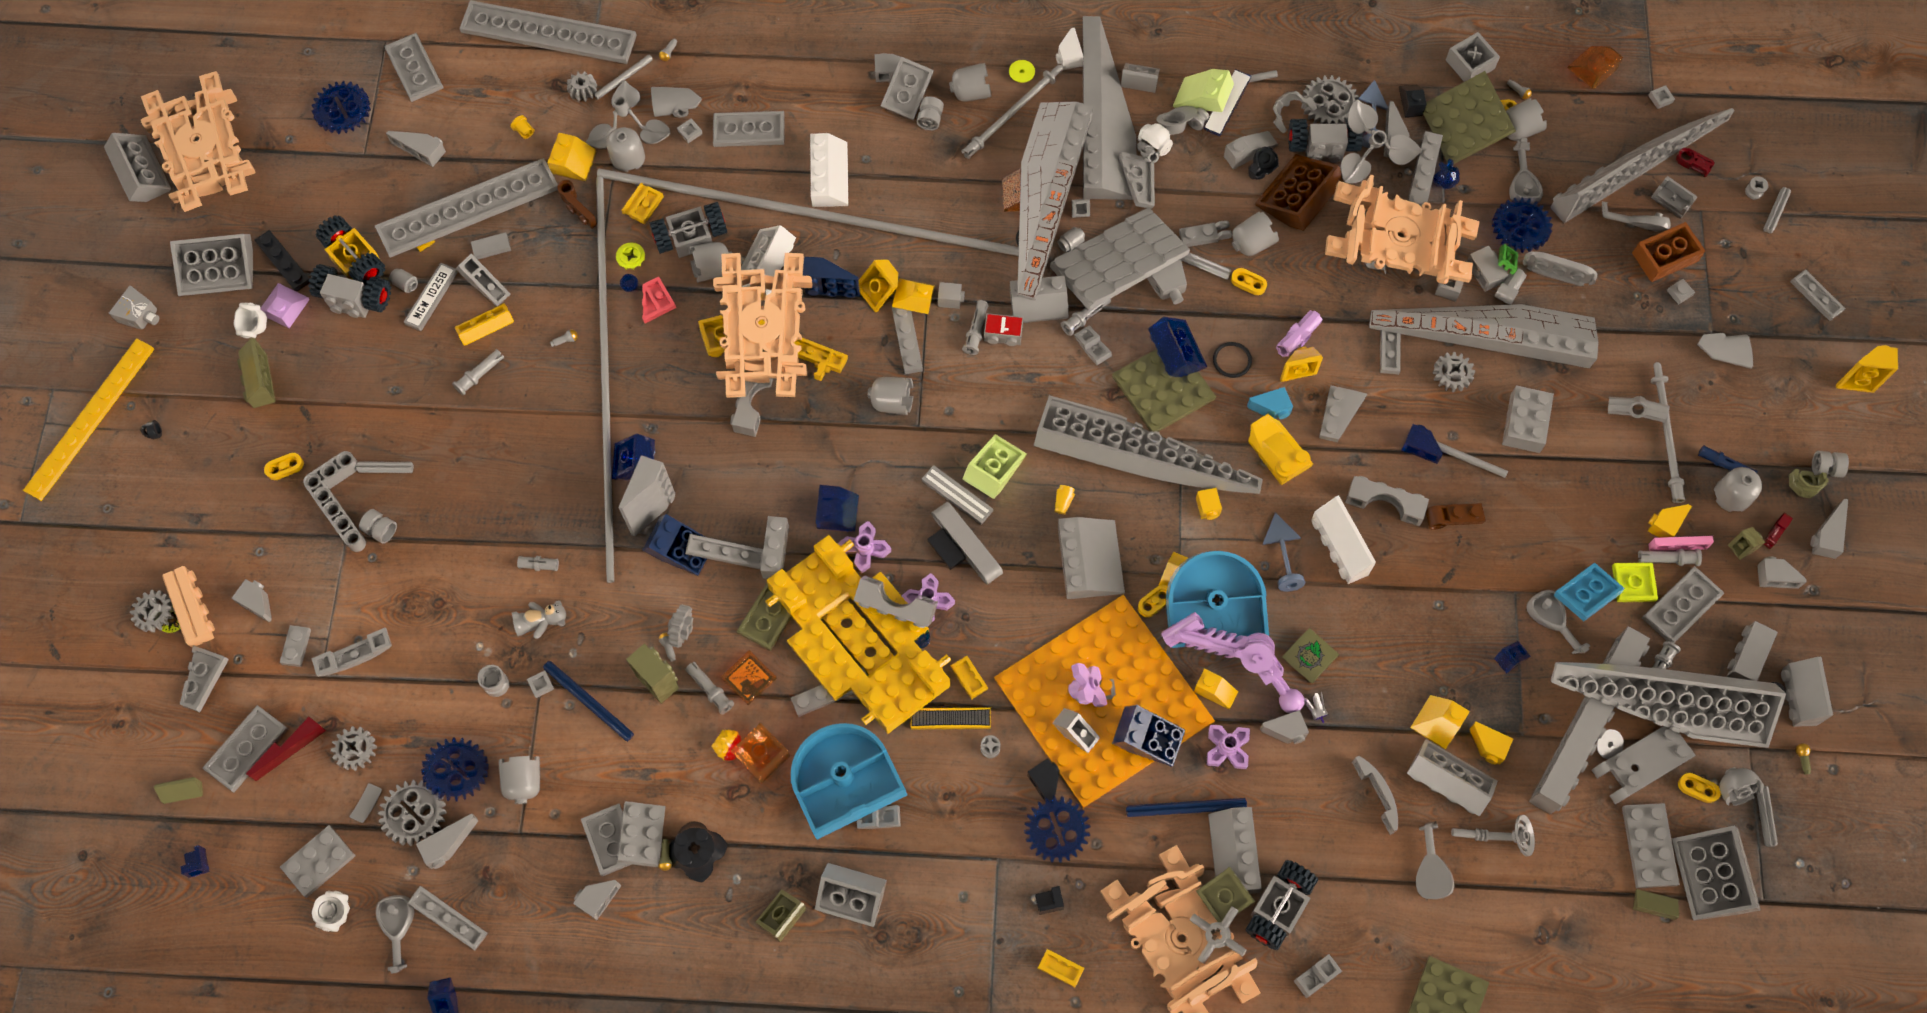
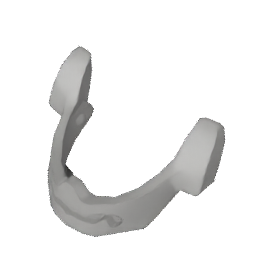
M1292 91L1283 94L1276 100L1273 106L1276 119L1273 123L1282 133L1287 131L1281 116L1283 106L1288 107L1290 101L1299 100L1314 111L1317 109V106L1311 96L1303 97L1299 92Z

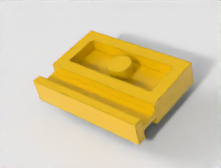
M640 183L623 207L622 213L645 225L664 198L663 193Z

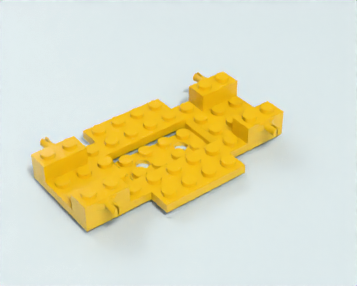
M828 535L814 545L815 552L789 571L785 572L781 569L767 579L768 588L774 595L765 600V602L771 607L779 601L802 630L789 638L787 642L834 701H837L852 690L869 711L867 715L861 718L864 725L875 719L884 731L889 734L950 687V678L943 671L942 667L951 662V659L946 654L937 661L926 650L922 651L915 643V641L929 632L928 627H917L913 625L914 622L900 621L895 618V615L878 613L877 609L861 607L858 605V602L854 601L896 651L895 656L891 653L877 633L872 630L866 620L854 608L853 604L848 601L850 598L852 601L854 600L861 579L854 570L852 561L846 555V551L854 547V543L849 539L840 546ZM882 572L872 577L883 582L885 593L892 601L898 604H908ZM822 619H823V620L826 622V624L831 628V630H832V631L835 633V635L840 639V641H841V642L844 644V646L849 650V652L854 656V658L858 661V663L865 669V671L867 672L868 676L863 672V670H862V669L858 666V664L853 660V658H852V657L849 655V653L844 649V647L840 644V642L835 638V636L831 633V631H830V630L826 627V625L821 621ZM850 619L852 621L851 627H842V620ZM867 648H874L876 654L873 657L866 656L865 650Z

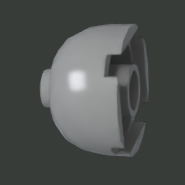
M1733 767L1725 772L1720 781L1719 788L1726 804L1729 805L1731 802L1733 806H1737L1754 799L1755 796L1753 794L1757 791L1761 793L1764 789V784L1752 770Z

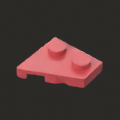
M659 276L643 284L642 319L644 323L676 308L674 301Z

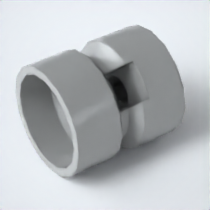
M924 97L921 101L917 125L925 130L938 129L944 103L935 97Z
M1815 452L1812 459V472H1814V475L1827 473L1831 477L1843 478L1848 471L1849 458L1846 453Z
M371 509L362 517L359 529L384 544L395 534L397 523L388 517H382L383 514L375 509Z
M487 665L479 671L478 683L489 696L499 697L507 692L509 679L498 666Z

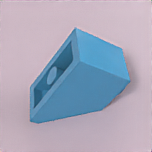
M1285 387L1251 397L1247 404L1248 409L1264 416L1269 414L1275 419L1288 417L1293 408Z

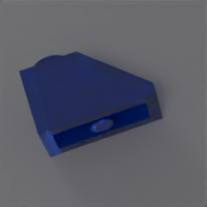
M1412 424L1402 451L1438 464L1443 453L1431 430L1426 429L1423 425Z
M451 977L430 982L427 998L432 1013H459L457 996Z

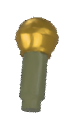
M1801 743L1796 746V753L1801 759L1804 775L1811 774L1809 761L1811 749L1809 745Z

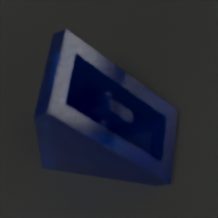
M1517 641L1504 647L1494 659L1507 674L1531 656L1520 642Z

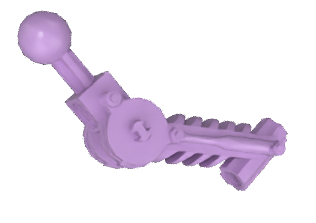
M1196 612L1162 631L1163 639L1170 647L1182 642L1186 643L1185 647L1195 646L1194 649H1205L1204 652L1207 653L1215 652V655L1225 654L1224 657L1240 658L1244 667L1250 672L1258 673L1265 685L1272 682L1280 694V707L1286 713H1293L1303 708L1304 697L1297 689L1289 688L1283 679L1284 668L1274 655L1275 644L1268 635L1254 633L1249 636L1241 635L1236 637V633L1226 634L1227 631H1216L1217 628L1204 629L1203 621Z

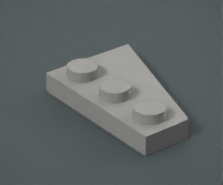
M1121 152L1118 156L1135 206L1152 209L1155 206L1154 163L1149 162L1148 159L1142 156Z
M1331 385L1319 438L1338 442L1365 400L1367 393Z
M193 645L192 653L194 654L192 662H189L188 680L184 683L180 705L200 713L229 659Z

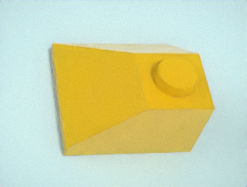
M874 260L858 280L860 294L874 312L879 311L898 287V272L889 260Z
M899 278L892 307L928 314L935 285Z
M1301 347L1297 349L1285 363L1280 381L1285 382L1316 375L1323 359L1322 355L1314 347Z
M1430 695L1410 728L1445 750L1470 711L1453 700Z

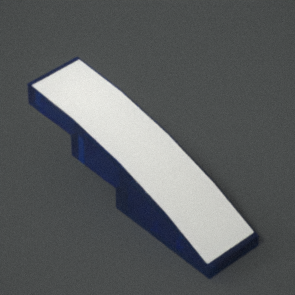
M1235 69L1231 76L1234 85L1223 112L1212 111L1204 127V130L1221 137L1227 122H1229L1235 108H1237L1252 77Z

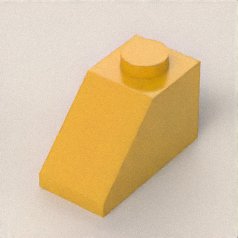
M1687 504L1662 509L1658 515L1654 513L1648 522L1651 525L1648 532L1658 538L1675 537L1692 506Z
M1205 668L1194 689L1196 694L1229 710L1238 693L1223 677Z
M1475 721L1470 728V732L1480 755L1486 758L1487 762L1500 765L1507 756L1513 738Z

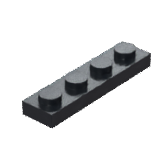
M270 230L255 239V242L294 291L298 292L311 283L307 275Z

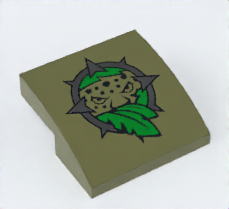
M1309 628L1282 658L1313 684L1340 654Z

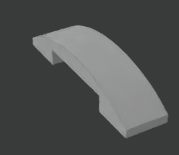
M383 628L368 634L367 639L334 653L328 651L311 659L316 675L321 677L347 670L371 660L389 649L392 644L387 629Z
M1357 756L1352 763L1361 780L1369 777L1386 809V812L1381 815V819L1389 834H1394L1398 829V813L1392 792L1376 768L1364 758Z

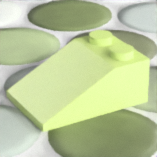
M1211 69L1185 77L1173 107L1193 106L1195 108H1202L1205 111L1223 112L1234 85L1229 70Z
M995 434L968 464L962 479L995 499L1024 460L1027 453Z

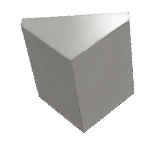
M1125 63L1121 87L1155 93L1160 69Z

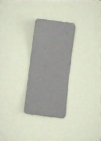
M368 783L361 799L349 817L364 823L378 800L382 789Z

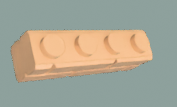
M185 566L174 569V571L163 574L162 577L185 642L190 647H193V645L198 646L203 642L212 640L214 638L212 631H215L211 620L207 619L206 615L209 614L206 605L202 604L200 600L203 595L200 588L195 586L194 582L197 581L195 573L192 570L189 571Z

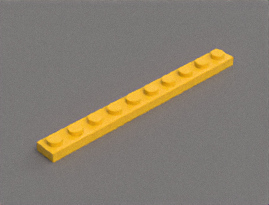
M136 338L23 489L25 493L40 501L43 500L154 351L152 346Z

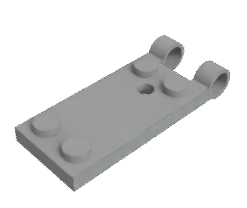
M1663 726L1602 762L1591 771L1597 779L1609 771L1614 775L1622 787L1610 795V798L1616 805L1696 755L1680 733ZM1632 765H1636V766H1637V768H1638V771H1637V772H1635V771H1633V770L1631 769V766H1632Z

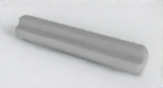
M1782 187L1763 228L1765 232L1771 234L1775 230L1790 196V189Z
M1190 252L1187 256L1181 258V261L1225 279H1228L1232 272L1227 267Z
M359 461L356 464V470L359 473H412L414 468L412 462Z
M1764 786L1761 793L1759 791L1756 792L1764 844L1767 847H1774L1778 843L1769 788Z

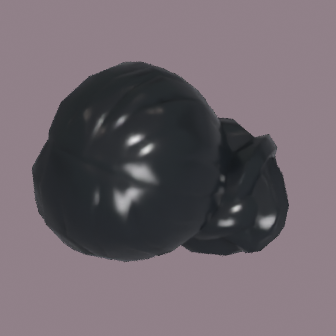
M1264 146L1258 149L1254 154L1253 163L1248 167L1249 177L1259 180L1263 179L1265 175L1271 174L1279 167L1277 153L1271 147Z

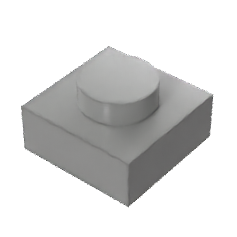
M1666 85L1650 91L1648 95L1657 109L1667 106L1675 100Z
M692 119L677 127L679 134L687 143L702 135V130Z
M1684 279L1675 283L1667 290L1678 305L1692 297L1695 293Z
M545 670L527 679L536 698L554 690Z

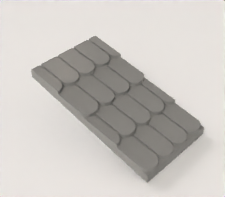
M1147 208L1126 218L1124 222L1105 230L1104 233L1078 245L1072 251L1056 257L1051 262L1050 268L1057 276H1065L1066 286L1088 310H1091L1187 256L1190 249L1184 245L1179 237L1150 208Z

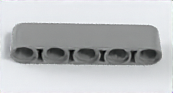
M949 502L944 503L931 512L934 520L961 550L968 563L984 583L988 585L1003 574L1000 565Z

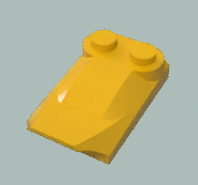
M719 315L698 321L708 356H721L725 349L720 346V339L726 337L724 335L723 316ZM760 320V321L758 322V324H759V325H764V324H765V321H764V320Z
M1267 414L1250 425L1251 431L1248 442L1280 485L1285 484L1312 467L1313 463L1310 460L1309 453L1301 449L1280 421Z

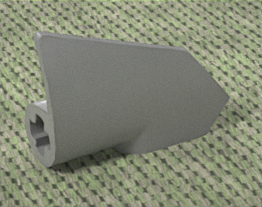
M651 87L652 106L655 117L671 114L678 118L685 117L689 114L688 109L696 108L702 100L701 97L689 88Z
M1704 334L1697 344L1714 360L1749 369L1753 367L1752 348L1748 335Z

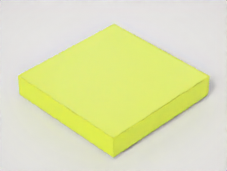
M1614 563L1612 565L1614 579L1624 587L1623 592L1616 597L1617 602H1656L1658 600L1653 563Z

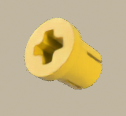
M524 115L515 118L510 126L523 139H528L535 131Z

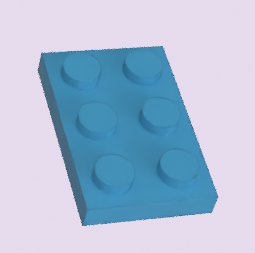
M1593 563L1558 589L1554 596L1581 620L1585 621L1620 595L1624 587L1596 563Z

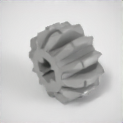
M577 71L576 76L571 74V79L567 80V91L573 99L576 98L578 102L581 99L587 101L588 97L593 99V94L597 91V83L591 74L588 75L585 71L580 74Z

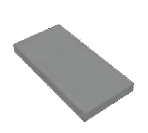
M417 33L384 46L411 102L444 88Z
M784 111L713 113L714 147L784 145Z
M1694 566L1642 619L1666 641L1675 643L1724 592Z
M257 705L202 769L234 793L248 777L246 773L289 729Z

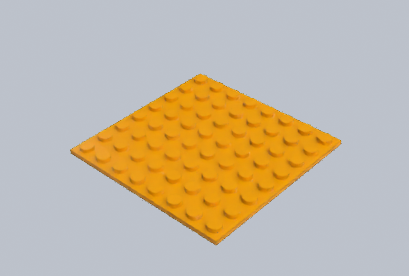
M1124 594L994 677L1050 761L1057 765L1060 770L1059 774L1083 808L1154 762L1151 759L1128 752L1112 744L1124 707L1139 705L1185 729L1181 744L1215 722ZM1082 663L1086 668L1091 666L1099 667L1102 678L1099 687L1105 693V696L1112 695L1111 688L1113 684L1110 679H1114L1116 695L1112 699H1108L1107 705L1103 707H1095L1093 703L1087 705L1080 704L1071 697L1068 690L1069 684L1076 680L1073 677L1072 665ZM1064 708L1079 713L1100 737L1089 753L1063 736L1052 724Z

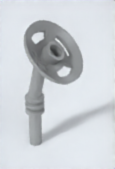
M1519 815L1517 817L1515 830L1512 833L1489 832L1487 829L1479 830L1477 828L1475 830L1452 828L1451 830L1452 836L1474 838L1475 841H1514L1524 856H1531L1535 848L1533 827L1526 815Z

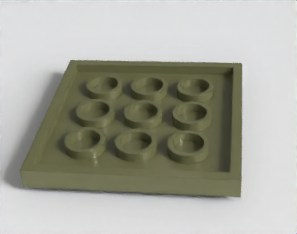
M1485 71L1426 102L1427 105L1423 113L1432 132L1443 135L1440 149L1449 166L1516 132Z
M1176 339L1112 373L1113 379L1150 432H1159L1216 399L1215 394Z

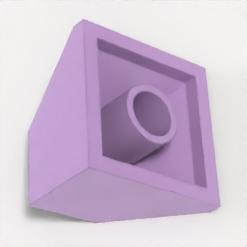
M278 283L260 310L266 314L268 319L290 328L310 299Z

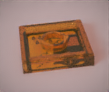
M749 650L721 676V679L749 705L777 677Z

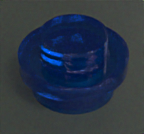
M625 274L620 280V286L626 292L634 291L639 284L637 277L632 274Z

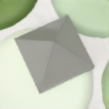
M1089 198L1071 200L1072 218L1090 216Z

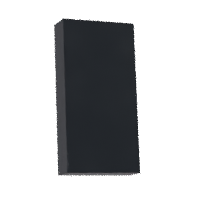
M943 528L927 539L928 543L950 570L966 560L964 554Z

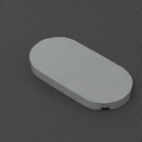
M1528 252L1523 259L1524 266L1527 265L1530 271L1577 286H1584L1585 283L1593 285L1597 279V272L1593 268L1548 253Z

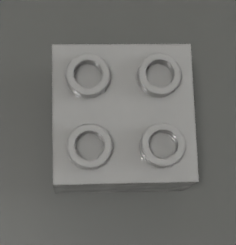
M1477 32L1451 47L1446 61L1465 82L1484 71L1487 74L1494 70L1500 56L1481 34Z

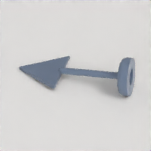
M1375 80L1358 98V100L1372 104V108L1375 111L1376 106L1385 110L1388 108ZM1375 126L1374 128L1370 129V130H1371V131H1372V130L1377 131L1376 126ZM1365 131L1363 132V146L1369 148L1371 146L1369 143L1371 134Z
M1275 512L1263 545L1280 542L1287 575L1279 579L1278 588L1285 592L1298 590L1305 585V579L1300 574L1291 573L1284 541L1301 539V537Z

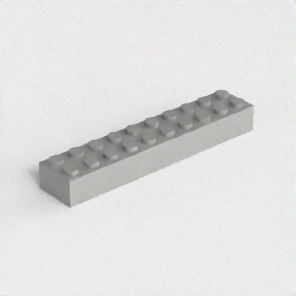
M1628 626L1615 639L1603 664L1640 667L1641 662L1639 660L1649 650L1650 646L1647 644L1650 638ZM1584 697L1529 803L1550 815L1556 810L1559 812L1562 806H1566L1570 799L1569 792L1571 789L1574 790L1579 782L1578 775L1580 772L1583 773L1588 765L1587 758L1589 755L1592 756L1597 748L1596 741L1598 738L1601 739L1606 731V728H1604L1605 724L1610 722L1615 714L1612 711L1615 706L1607 705L1592 697Z

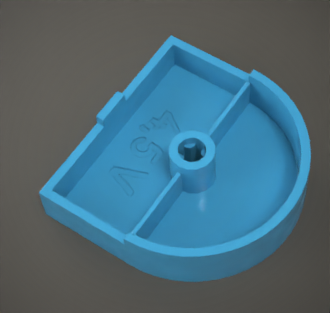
M1206 551L1191 556L1175 570L1167 587L1166 608L1168 628L1196 612L1203 621L1204 629L1213 627L1217 628L1216 631H1227L1226 634L1236 633V637L1241 635L1249 636L1254 633H1264L1269 636L1267 595L1260 574L1247 560L1230 552ZM1216 594L1217 597H1220V601L1217 602V605L1215 604V602H1212V598H1215ZM1179 642L1171 648L1185 647L1186 643Z
M840 723L817 730L800 745L792 762V788L817 840L908 795L881 740L871 731L858 725Z

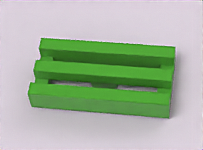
M1503 244L1499 248L1498 265L1501 267L1504 264V269L1507 271L1510 268V273L1513 275L1517 271L1518 252Z

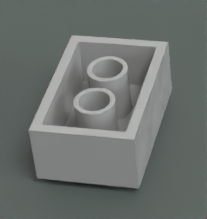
M1516 385L1510 395L1502 445L1540 453L1546 445L1554 394Z

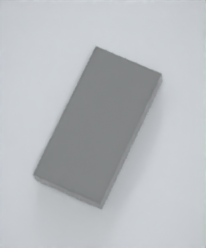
M506 232L471 242L474 257L477 260L511 251Z

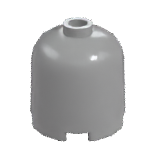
M979 63L954 71L952 82H949L951 93L954 92L958 100L968 102L991 97L990 84L985 82V77L988 76L986 64Z
M1529 98L1506 110L1516 132L1507 136L1512 141L1528 138L1547 128L1546 120L1543 121L1541 113H1544L1536 99L1531 100Z
M626 127L617 128L609 134L607 150L613 167L622 172H628V170L634 168L639 169L645 161V151L638 134L631 128Z
M1259 211L1234 228L1232 245L1237 252L1240 251L1246 256H1253L1279 242L1277 231H1272L1270 227L1272 222L1264 212L1260 213Z
M713 242L689 247V254H692L694 259L690 263L694 277H697V283L722 277L721 254L732 253V251L728 252L727 247L723 243Z
M904 377L877 378L872 387L868 389V398L871 399L873 408L880 412L908 415L907 412L910 413L913 403V396H910V388H914L912 378Z
M1735 468L1716 484L1714 488L1717 498L1716 502L1728 512H1742L1759 496L1762 490V481L1759 475L1749 468Z
M529 756L509 757L508 762H504V759L499 760L501 793L506 799L515 800V804H526L527 799H532L539 793L540 757L536 756L534 760H530Z

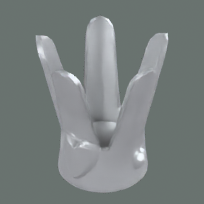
M1322 692L1321 700L1317 693L1313 696L1315 708L1307 698H1304V703L1311 711L1313 719L1321 718L1322 723H1324L1322 717L1327 716L1328 713L1324 707Z

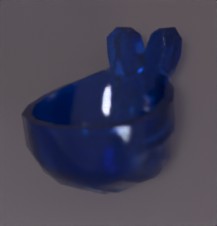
M1452 159L1448 160L1447 165L1440 162L1441 170L1433 176L1434 184L1439 188L1451 189L1460 181L1459 168L1453 167L1454 162Z

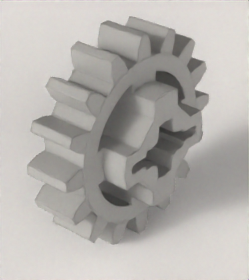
M1453 352L1452 356L1446 353L1444 357L1440 356L1434 365L1433 374H1436L1434 380H1439L1438 386L1444 385L1446 391L1448 388H1451L1452 392H1455L1456 388L1462 391L1464 387L1468 388L1474 379L1475 370H1472L1474 364H1468L1469 358L1463 359L1462 353L1459 356H1456V352Z
M151 590L149 595L144 592L142 599L137 597L138 603L132 604L135 610L130 611V614L134 616L131 618V621L135 623L136 627L144 632L149 630L154 633L156 628L161 631L163 624L169 625L167 620L173 619L170 613L174 612V608L171 607L170 597L166 593L164 594L160 590L157 592Z
M680 605L679 609L677 608V611L673 613L672 618L669 620L667 634L669 635L670 646L681 647L682 643L684 644V641L688 639L689 634L692 632L694 618L692 617V608L690 606Z
M352 726L349 732L343 729V735H336L339 738L338 741H332L336 746L331 749V752L335 754L332 758L337 761L336 764L340 767L343 766L346 770H349L351 767L354 771H357L358 766L365 768V762L371 763L369 757L376 755L372 752L373 749L377 748L373 744L375 738L370 736L371 733L368 730L364 732L362 727L356 730ZM350 745L355 746L358 752L353 751Z

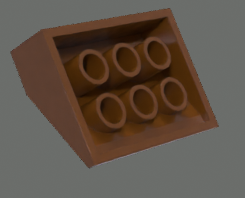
M1295 154L1255 202V205L1287 226L1304 231L1335 193L1337 183L1339 181L1344 182L1339 165Z

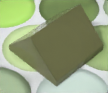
M781 889L757 919L756 923L781 942L806 911V907L801 901Z

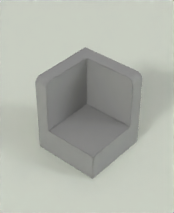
M1448 280L1447 284L1438 283L1435 295L1456 302L1464 282Z

